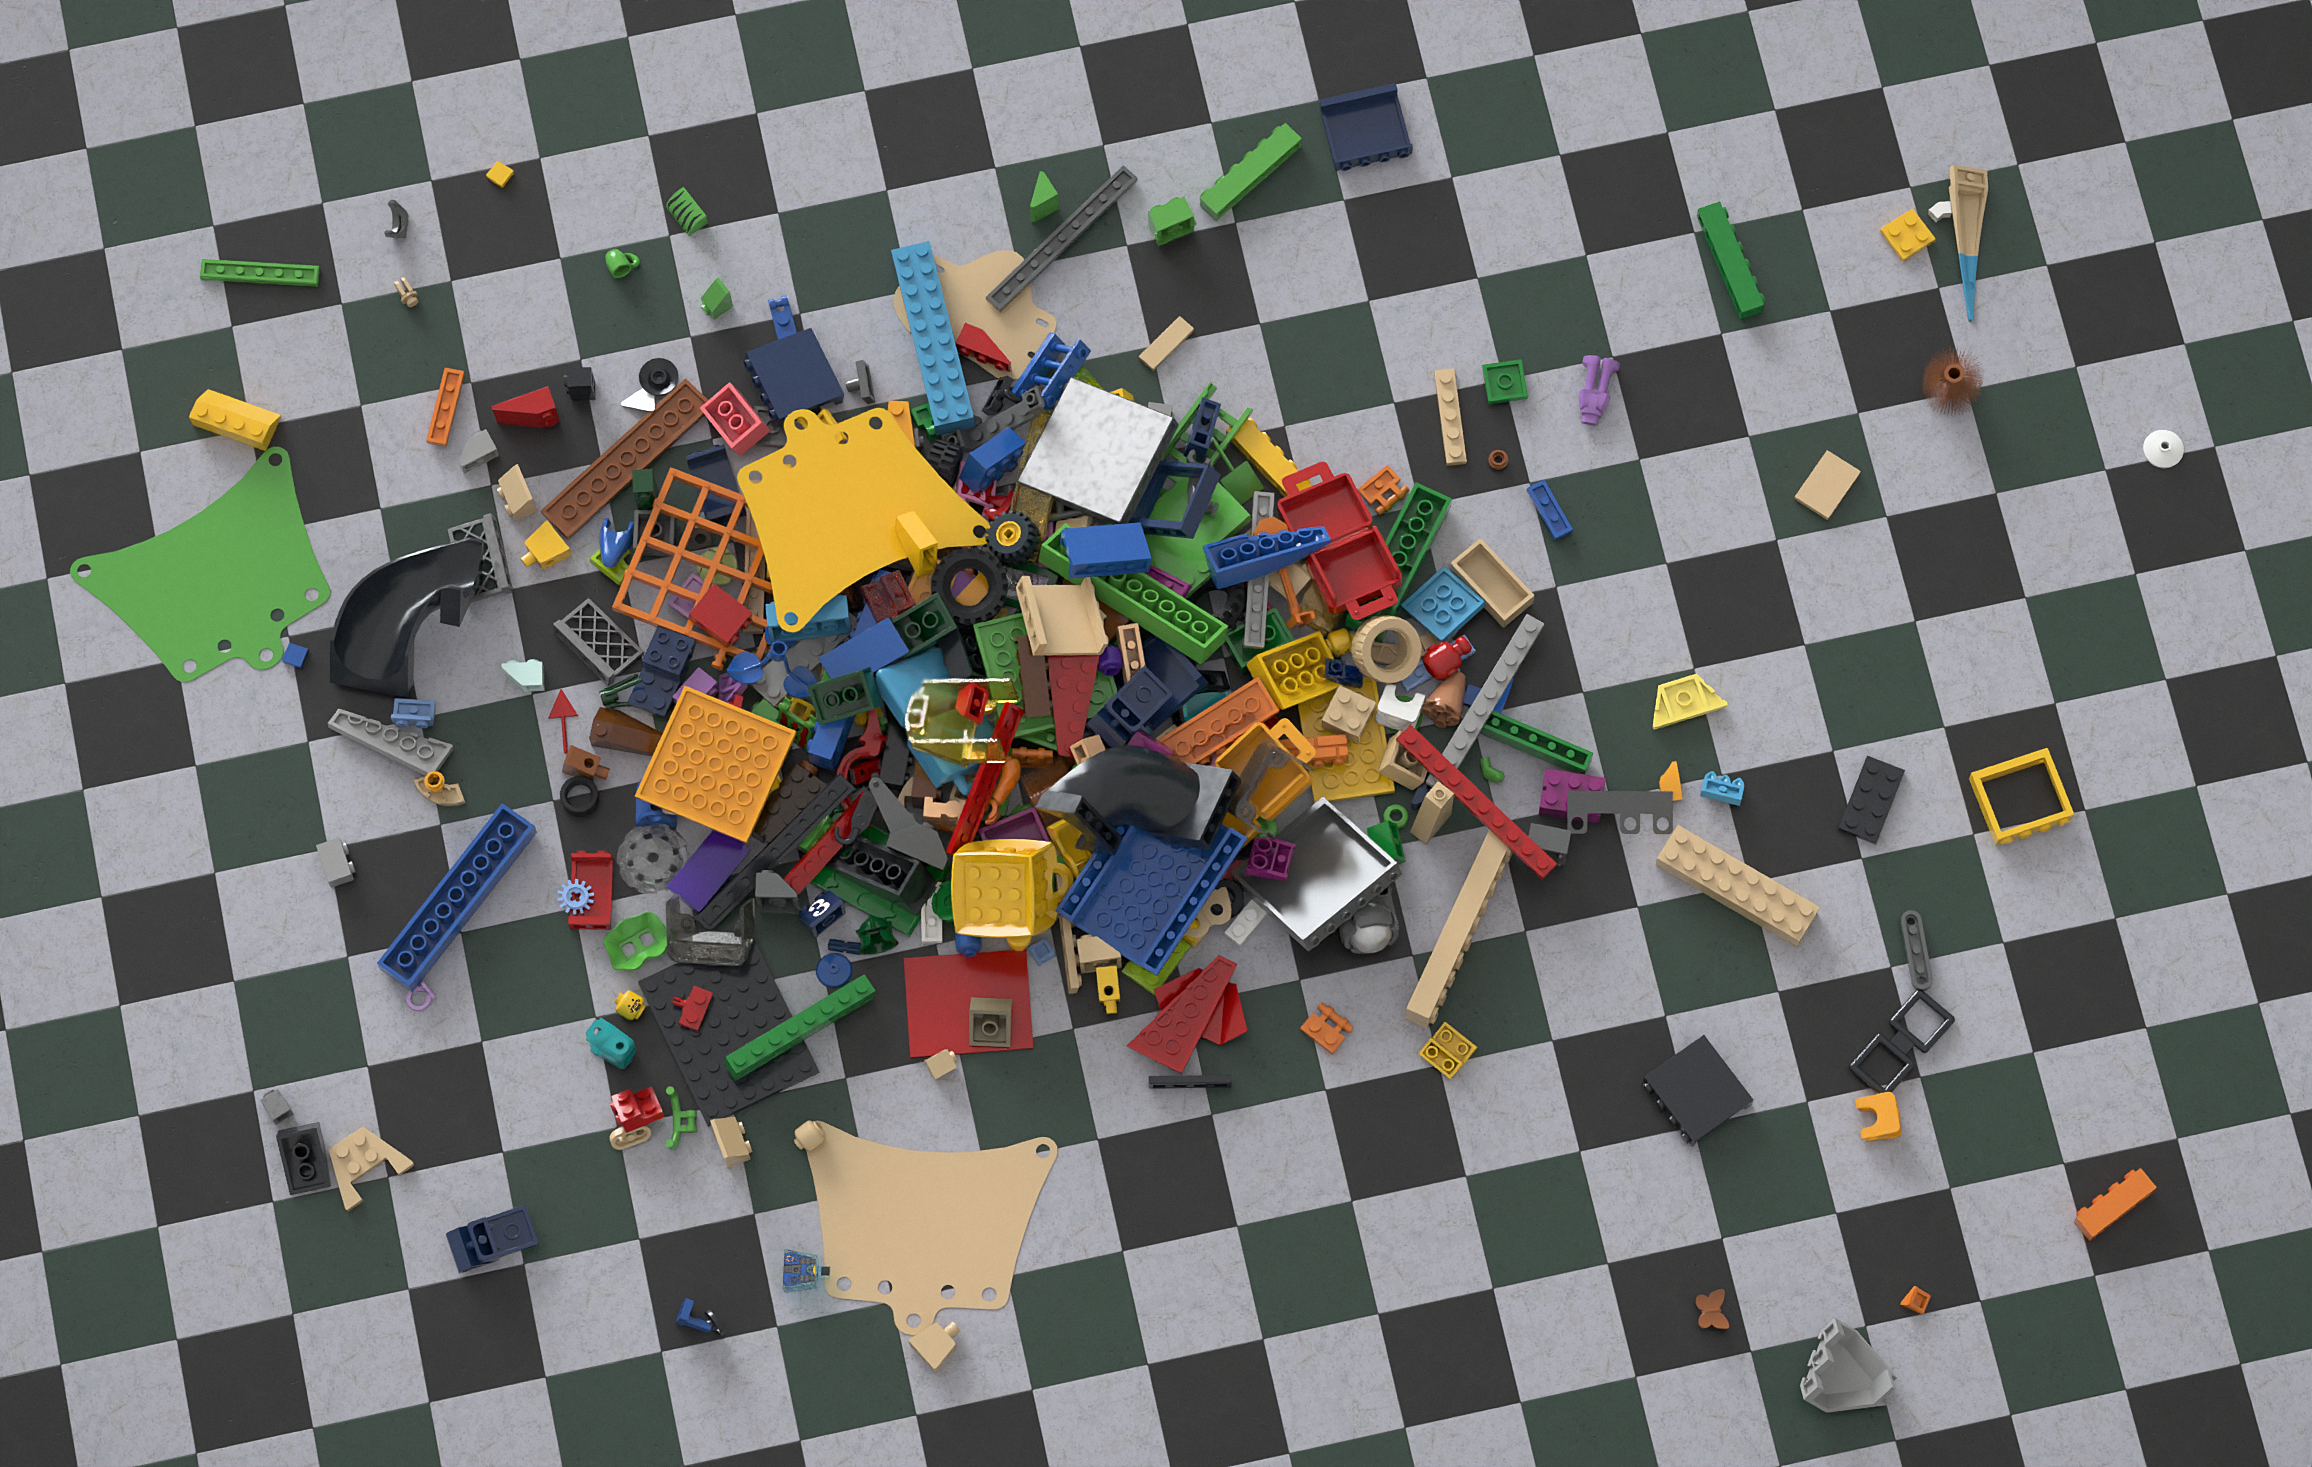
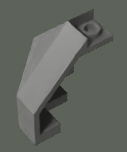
M1834 1318L1819 1333L1818 1339L1821 1341L1817 1351L1813 1350L1807 1365L1810 1367L1807 1378L1803 1377L1800 1384L1803 1399L1826 1413L1887 1405L1885 1398L1895 1389L1893 1381L1897 1377L1857 1330Z

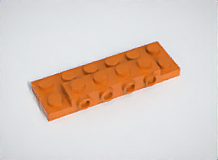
M1256 677L1158 739V741L1175 751L1176 753L1173 757L1182 762L1207 765L1211 762L1209 758L1215 754L1220 756L1227 750L1226 747L1238 740L1255 723L1260 722L1264 724L1266 720L1279 713L1280 710L1260 677Z

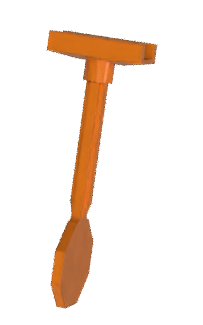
M1273 516L1261 519L1253 532V536H1259V533L1267 532V535L1279 534V531L1287 530L1289 532L1287 524ZM1284 567L1278 571L1290 606L1291 618L1285 622L1290 631L1297 625L1299 629L1305 627L1316 617L1313 610L1302 612L1301 606L1298 605L1287 567Z

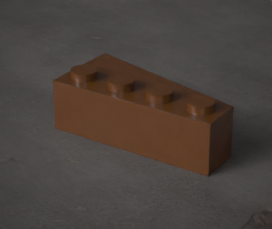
M1028 636L1013 637L1014 644H1018L1019 648L1016 650V661L1021 667L1018 675L1020 685H1023L1021 697L1023 709L1025 710L1024 718L1051 715L1050 711H1053L1054 707L1053 700L1049 699L1048 691H1051V681L1046 676V670H1049L1048 658H1045L1044 655H1033Z

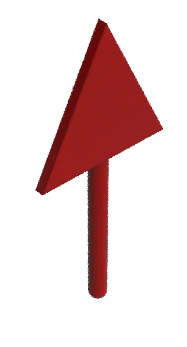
M560 689L548 719L561 718L563 751L567 753L565 717L578 716L562 689Z

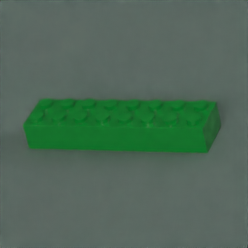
M1415 482L1385 541L1402 574V584L1394 590L1398 601L1395 605L1360 620H1354L1349 613L1346 618V627L1357 631L1371 617L1379 615L1396 616L1451 508L1452 498ZM1383 595L1373 598L1362 604H1359V606H1363L1379 598H1382ZM1388 630L1378 634L1374 640L1382 643Z

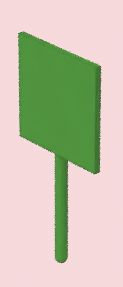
M1215 439L1212 441L1231 470L1220 482L1240 505L1252 498L1254 491L1260 492L1264 489L1247 461L1234 469Z

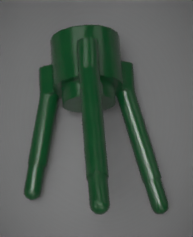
M634 674L610 687L604 688L605 690L599 691L603 705H609L610 709L631 706L628 702H616V700H619L617 692L642 682V679L639 678L632 681L638 677V674Z

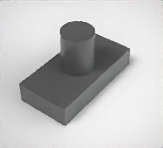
M864 360L856 361L858 378L846 381V388L849 393L860 390L861 397L867 404L875 403L869 365Z

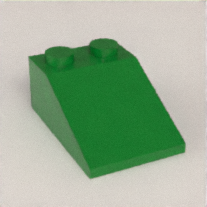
M1275 607L1266 613L1264 649L1243 648L1245 623L1239 625L1235 630L1228 631L1223 644L1240 674L1244 675L1250 672L1246 664L1256 655L1292 642L1295 639Z

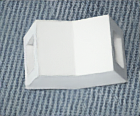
M1951 201L1936 203L1929 209L1928 215L1936 223L1942 218H1950L1952 214Z

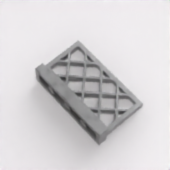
M491 513L483 515L484 518L448 529L451 543L456 541L454 533L463 531L467 533L464 539L472 536L476 539L484 540L483 542L488 545V550L483 555V565L487 560L492 563L493 567L489 574L483 571L482 574L487 577L481 586L478 585L480 589L473 596L471 603L505 592L509 594L514 592L497 519ZM483 524L484 531L480 537L472 533L476 526ZM490 579L497 582V589L488 590L485 588Z
M589 598L564 619L558 620L553 624V633L607 686L611 685L614 682V678L644 654V651ZM589 606L594 611V616H582V610ZM570 620H579V629L570 628L567 623ZM582 620L594 621V628L581 629ZM596 621H605L608 624V630L596 629ZM581 633L593 634V642H584L581 639ZM595 634H608L607 643L595 642ZM610 634L619 635L622 638V643H609ZM595 647H607V655H598L595 652ZM609 647L621 648V656H609ZM624 648H632L637 652L633 656H623ZM609 660L621 661V666L614 671L609 666Z

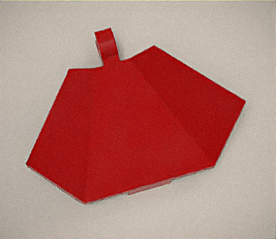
M1197 968L1155 988L1154 993L1160 1011L1195 980L1203 970ZM1231 982L1228 983L1201 1038L1218 1045H1223L1247 1032L1237 984Z

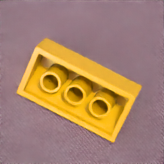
M208 389L196 400L189 418L193 426L266 451L281 415Z

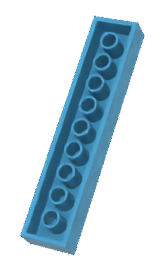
M930 241L891 250L936 435L951 433L957 429L975 427L974 416Z

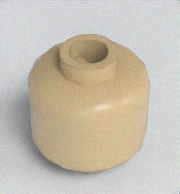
M809 1120L795 1130L796 1139H794V1142L799 1149L802 1150L804 1148L807 1151H812L824 1142V1135L826 1133L817 1121Z

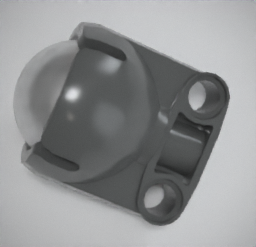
M1390 885L1338 927L1341 941L1347 949L1357 954H1370L1383 950L1387 944L1390 946L1395 943L1399 935V924L1392 901V888Z

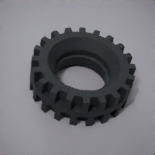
M964 547L961 550L952 551L947 556L945 555L941 562L937 564L931 578L932 595L940 594L955 622L970 627L973 624L992 620L1001 611L1007 598L1008 579L1000 561L997 558L995 559L991 553L984 552L980 548L970 549ZM965 569H975L986 577L989 587L988 593L982 602L977 605L966 606L955 600L950 588L951 581L958 572Z
M1212 578L1186 600L1195 605L1196 601L1203 594L1217 590ZM1243 582L1218 589L1227 593V601L1220 610L1210 614L1228 625V629L1232 628L1235 630L1237 628L1235 623L1237 621L1242 622L1245 619L1242 613L1246 612L1247 589Z

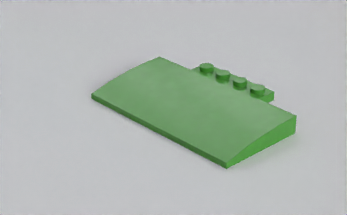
M1183 477L1156 501L1149 519L1182 521L1188 507V477ZM1219 482L1210 499L1213 501V504L1219 503L1218 511L1214 517L1210 516L1211 513H1204L1193 539L1144 534L1152 558L1151 565L1191 585L1192 588L1185 599L1211 578L1203 545L1231 538L1252 521L1250 514Z

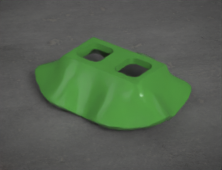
M644 912L623 919L604 937V946L614 970L634 971L641 968L647 959L662 956L667 950L673 935L657 915L652 912ZM649 932L654 938V942L644 946L640 936ZM631 942L637 951L627 957L622 947Z

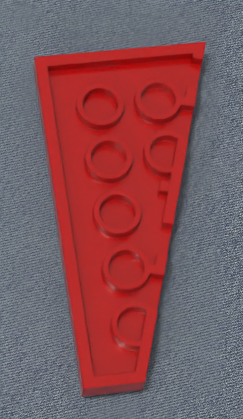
M1046 655L1049 662L1048 678L1051 681L1050 695L1054 707L1052 712L1055 724L1057 754L1074 758L1070 746L1083 739L1100 655Z
M1218 955L1126 1047L1182 1074L1237 967V963Z

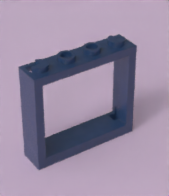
M1160 461L1129 523L1141 522L1143 532L1146 535L1193 539L1221 474L1214 470V466H1209L1207 463ZM1167 476L1200 478L1181 522L1149 519Z

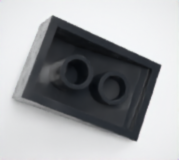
M316 1122L279 1130L276 1139L290 1195L331 1187L320 1123Z

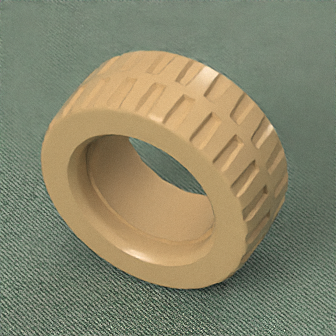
M1379 615L1366 620L1356 631L1351 648L1355 666L1363 675L1371 680L1388 684L1397 683L1410 676L1420 661L1422 651L1420 637L1416 629L1404 619L1391 615ZM1392 630L1399 641L1398 655L1390 665L1378 667L1371 655L1373 641L1381 632Z

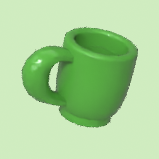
M612 249L605 255L606 265L614 278L625 277L631 269L636 268L640 264L638 256L631 253L623 254L618 249Z

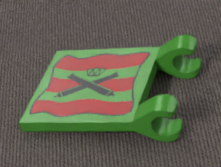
M785 697L784 701L778 704L777 722L782 726L795 730L797 734L793 742L808 752L806 750L807 744L812 739L814 726L818 719L811 715L809 721L804 722L789 711L792 701Z

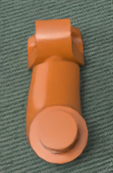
M1008 754L1000 771V779L991 795L992 799H989L987 807H992L993 809L986 816V825H991L999 820L1001 811L998 806L1003 805L1021 775V765L1018 759H1012Z

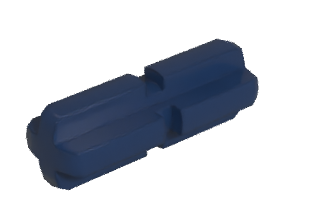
M829 939L828 950L836 952L846 951L849 954L861 955L859 953L861 943L850 941L845 943L843 940Z

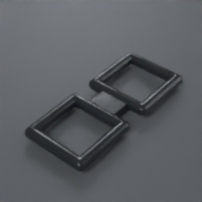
M1917 989L1889 1020V1025L1898 1033L1891 1040L1878 1033L1849 1065L1850 1071L1878 1094L1893 1092L1916 1065L1915 1061L1907 1055L1908 1052L1915 1046L1922 1053H1927L1955 1022V1017L1923 990ZM1919 999L1945 1019L1925 1043L1899 1023ZM1879 1044H1882L1905 1064L1885 1088L1859 1067Z

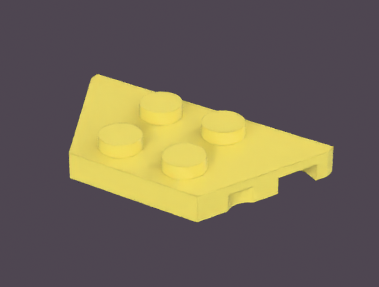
M1698 674L1658 685L1653 730L1726 708L1728 704L1715 693L1713 688L1706 685Z

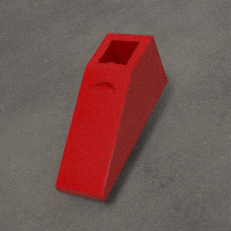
M968 323L964 324L955 342L958 353L966 357L972 356L983 364H992L1000 371L1007 370L1011 372V362L986 332Z

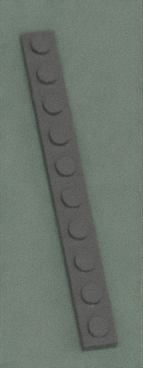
M1123 165L986 296V300L1001 312L1138 181V178Z

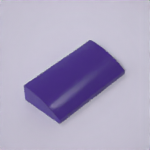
M712 830L666 888L692 910L699 913L751 849L737 839Z

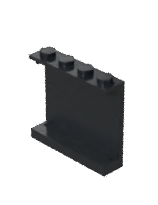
M1702 1035L1644 1076L1643 1087L1646 1092L1653 1094L1657 1099L1655 1101L1656 1105L1661 1111H1666L1671 1125L1678 1127L1683 1141L1686 1144L1690 1143L1692 1147L1695 1146L1696 1141L1741 1109L1745 1108L1746 1110L1754 1101L1705 1035Z

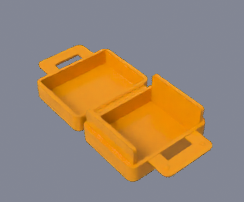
M1286 718L1281 719L1271 730L1263 723H1255L1215 760L1216 767L1231 769L1242 780L1222 822L1227 828L1231 827L1248 838L1242 848L1260 833L1262 827L1257 820L1260 816L1266 821L1274 820L1313 782V777L1304 766L1316 755V750ZM1284 733L1301 751L1296 758L1279 740Z

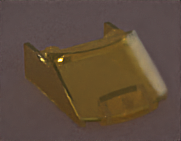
M1012 679L924 680L918 692L915 691L906 710L905 729L911 746L916 750L968 768L969 763H1004L1006 757L1000 740L974 739L977 724L962 716L955 706L959 691L974 682L989 691L984 715H990L996 711L998 702L1018 701Z

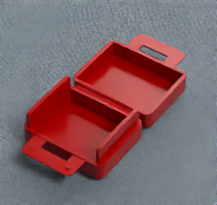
M1326 462L1316 463L1285 476L1282 479V484L1288 496L1278 501L1277 512L1281 521L1287 524L1289 532H1297V529L1324 526L1331 539V543L1314 553H1309L1306 560L1307 571L1328 611L1331 614H1338L1348 609L1354 620H1360L1395 605L1398 598L1394 590L1401 586L1402 574L1381 533L1376 526L1372 527V516L1351 476L1347 473H1342L1334 477ZM1317 475L1321 476L1323 482L1299 491L1296 484ZM1383 595L1382 598H1379L1363 606H1359V604H1362L1366 601Z

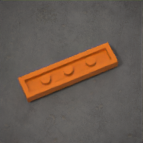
M450 368L444 369L426 439L428 444L447 447L465 376L464 371Z

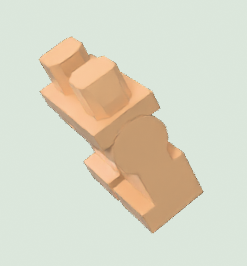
M925 797L923 822L935 826L934 829H941V825L955 828L966 800H959V802L951 800L947 803L933 802V797Z

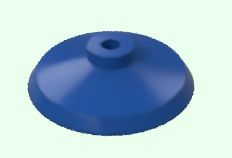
M830 953L823 956L816 966V976L819 982L828 988L844 986L851 979L853 972L850 960L839 953Z

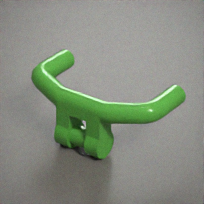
M668 1087L666 1093L670 1096L673 1110L672 1138L666 1141V1146L674 1151L678 1147L681 1133L697 1132V1125H695L697 1111H681L677 1092L673 1087ZM682 1119H687V1125H682Z

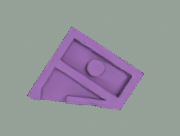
M727 673L719 675L718 699L726 703L734 702L735 695L741 696L747 689L748 684L735 681Z

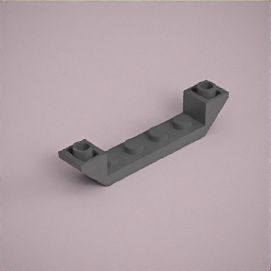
M1035 386L1021 394L1023 401L968 431L957 429L944 436V441L961 446L963 453L974 451L1006 428L1010 427L1012 430H1015L1039 417L1045 405L1039 386Z

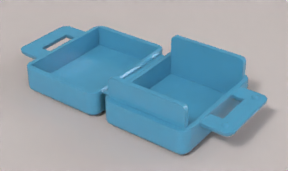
M933 648L879 669L874 676L878 692L899 724L904 728L912 727L913 730L910 733L907 746L933 785L939 788L943 783L953 780L960 792L968 796L974 781L968 783L963 776L979 769L994 728L985 715L983 716L982 724L978 725L962 716L955 708L959 691L962 689L951 684L948 669L943 661L942 651Z

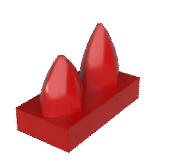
M1010 490L1007 496H989V501L998 508L984 510L986 516L995 521L994 517L997 515L999 517L1002 516V512L1006 511L1009 514V510L1015 511L1018 502V492Z

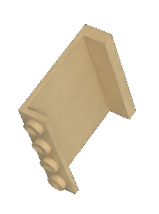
M1030 576L1021 577L1016 586V591L1033 655H1101L1104 649L1108 646V636L1105 635L1104 621L1100 617L1099 603L1096 601L1095 588L1091 583L1090 577H1085L1081 585H1032Z

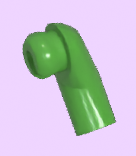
M1489 757L1480 759L1484 778L1495 783L1504 780V773L1491 767Z

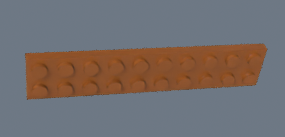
M684 379L655 406L653 411H649L541 510V514L569 540L633 482L632 470L647 469L705 416L700 407L708 399L687 379Z

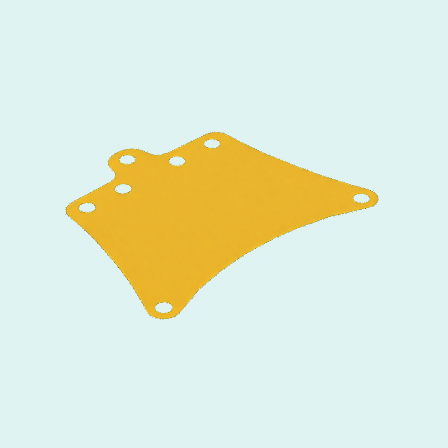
M883 408L869 410L835 425L823 423L812 411L805 409L793 411L784 421V430L787 436L786 445L782 449L744 466L737 475L739 486L754 519L772 584L777 621L780 627L787 632H797L802 629L825 603L862 577L908 557L895 532L896 517L915 511L938 542L937 550L946 547L987 544L985 537L977 538L973 534V529L977 525L983 526L986 530L987 528L990 529L989 522L968 505L938 475L913 446L892 415ZM798 417L805 418L808 422L807 428L804 430L797 429L794 424L795 419ZM872 417H878L882 420V427L876 430L870 427L869 420ZM842 431L848 435V442L846 444L837 443L835 440L837 432ZM784 456H794L796 458V465L792 468L786 467L783 463ZM750 472H760L762 474V481L757 484L752 483L749 480ZM788 612L795 613L798 617V622L795 625H788L784 620L785 614Z

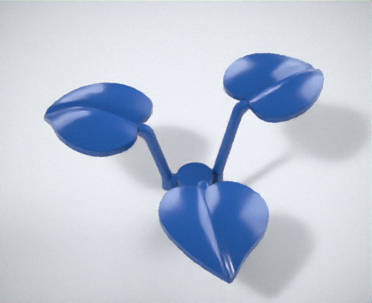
M768 626L765 629L764 637L766 642L771 645V649L764 660L759 663V659L755 654L742 652L733 658L727 669V674L735 681L743 684H754L763 677L761 666L770 658L775 662L783 661L789 675L784 679L783 686L786 693L794 698L810 697L807 686L817 683L813 673L806 667L797 666L792 672L790 671L786 652L787 648L796 644L797 640L775 641L771 643Z

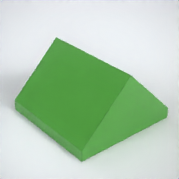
M1043 171L1039 173L1030 205L1031 222H1037L1059 210L1058 193Z

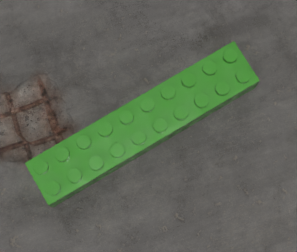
M1065 523L1041 545L1039 562L1073 584L1081 585L1085 577L1070 579V562L1065 546L1060 543L1062 529L1072 528ZM1144 572L1090 577L1091 583L1095 588V598L1133 622L1138 623L1144 629L1200 664L1204 663L1225 642L1228 625Z

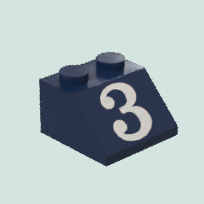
M830 890L826 893L821 892L815 898V902L810 906H804L799 911V922L815 939L846 914L844 902Z

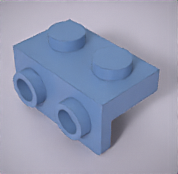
M395 698L391 720L398 727L416 725L418 728H428V726H434L436 702L431 700Z

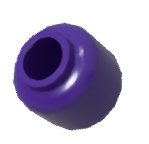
M1108 645L1099 656L1098 671L1106 676L1117 675L1123 668L1121 650L1113 645Z

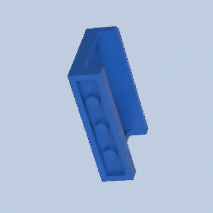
M1141 522L1062 529L1060 543L1065 546L1070 562V579L1149 572L1152 558Z

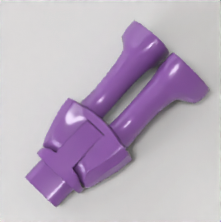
M1588 355L1583 357V365L1587 368L1586 384L1584 389L1579 391V405L1581 415H1583L1581 423L1597 426L1598 418H1601L1610 401V395L1607 394L1611 374L1619 370L1620 363L1610 358H1603L1598 390H1594L1601 358Z

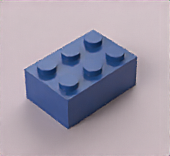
M1010 427L1006 428L969 454L959 479L975 494L982 489L986 490L993 481H999L1006 472L1015 470L1018 466V459L1024 453L1023 448L1026 442Z

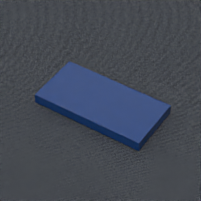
M888 617L819 657L818 660L829 678L832 679L867 667H871L872 674H874L879 669L908 654L909 650Z

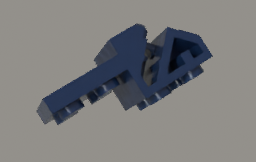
M657 626L642 660L643 668L638 679H642V682L634 686L628 699V704L666 718L673 702L672 696L678 691L680 685L683 684L689 667L686 665L693 657L696 646L695 639Z
M1144 665L1085 726L1094 735H1099L1102 743L1108 749L1123 746L1173 693Z
M526 1205L487 1218L483 1217L471 1221L467 1226L458 1227L446 1233V1238L459 1274L499 1261L501 1257L539 1245Z

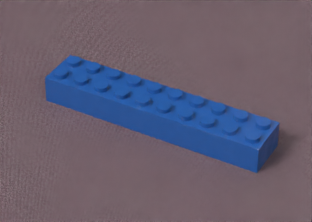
M879 569L877 575H873L871 580L872 589L870 593L867 592L863 602L865 607L863 611L860 610L856 620L858 625L856 629H852L849 640L888 617L890 620L894 618L905 591L902 576ZM856 715L819 725L817 720L814 726V732L816 733L814 738L809 740L806 748L811 764L835 771Z
M502 803L377 962L380 970L413 993L537 834L535 826Z

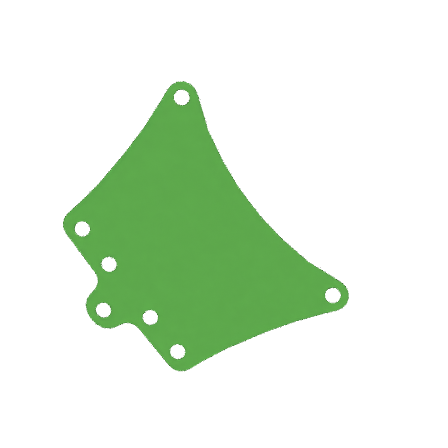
M281 447L267 449L240 481L211 505L167 532L130 547L77 559L70 568L72 579L106 604L126 622L154 651L173 677L180 682L192 681L235 657L244 659L250 666L258 670H265L275 666L282 658L284 652L280 640L282 630L325 603L330 596L329 585L314 555L295 493L288 452ZM274 453L282 456V462L278 466H272L269 463V457ZM83 564L89 565L91 568L90 575L87 577L79 576L77 573L79 566ZM310 588H315L319 593L318 598L314 601H309L305 598V592ZM274 609H281L284 612V618L279 622L271 619V612ZM221 640L231 642V649L226 653L218 650V643ZM265 648L270 649L273 653L272 659L267 662L259 658L260 651ZM186 660H194L196 662V669L191 673L183 670V663Z

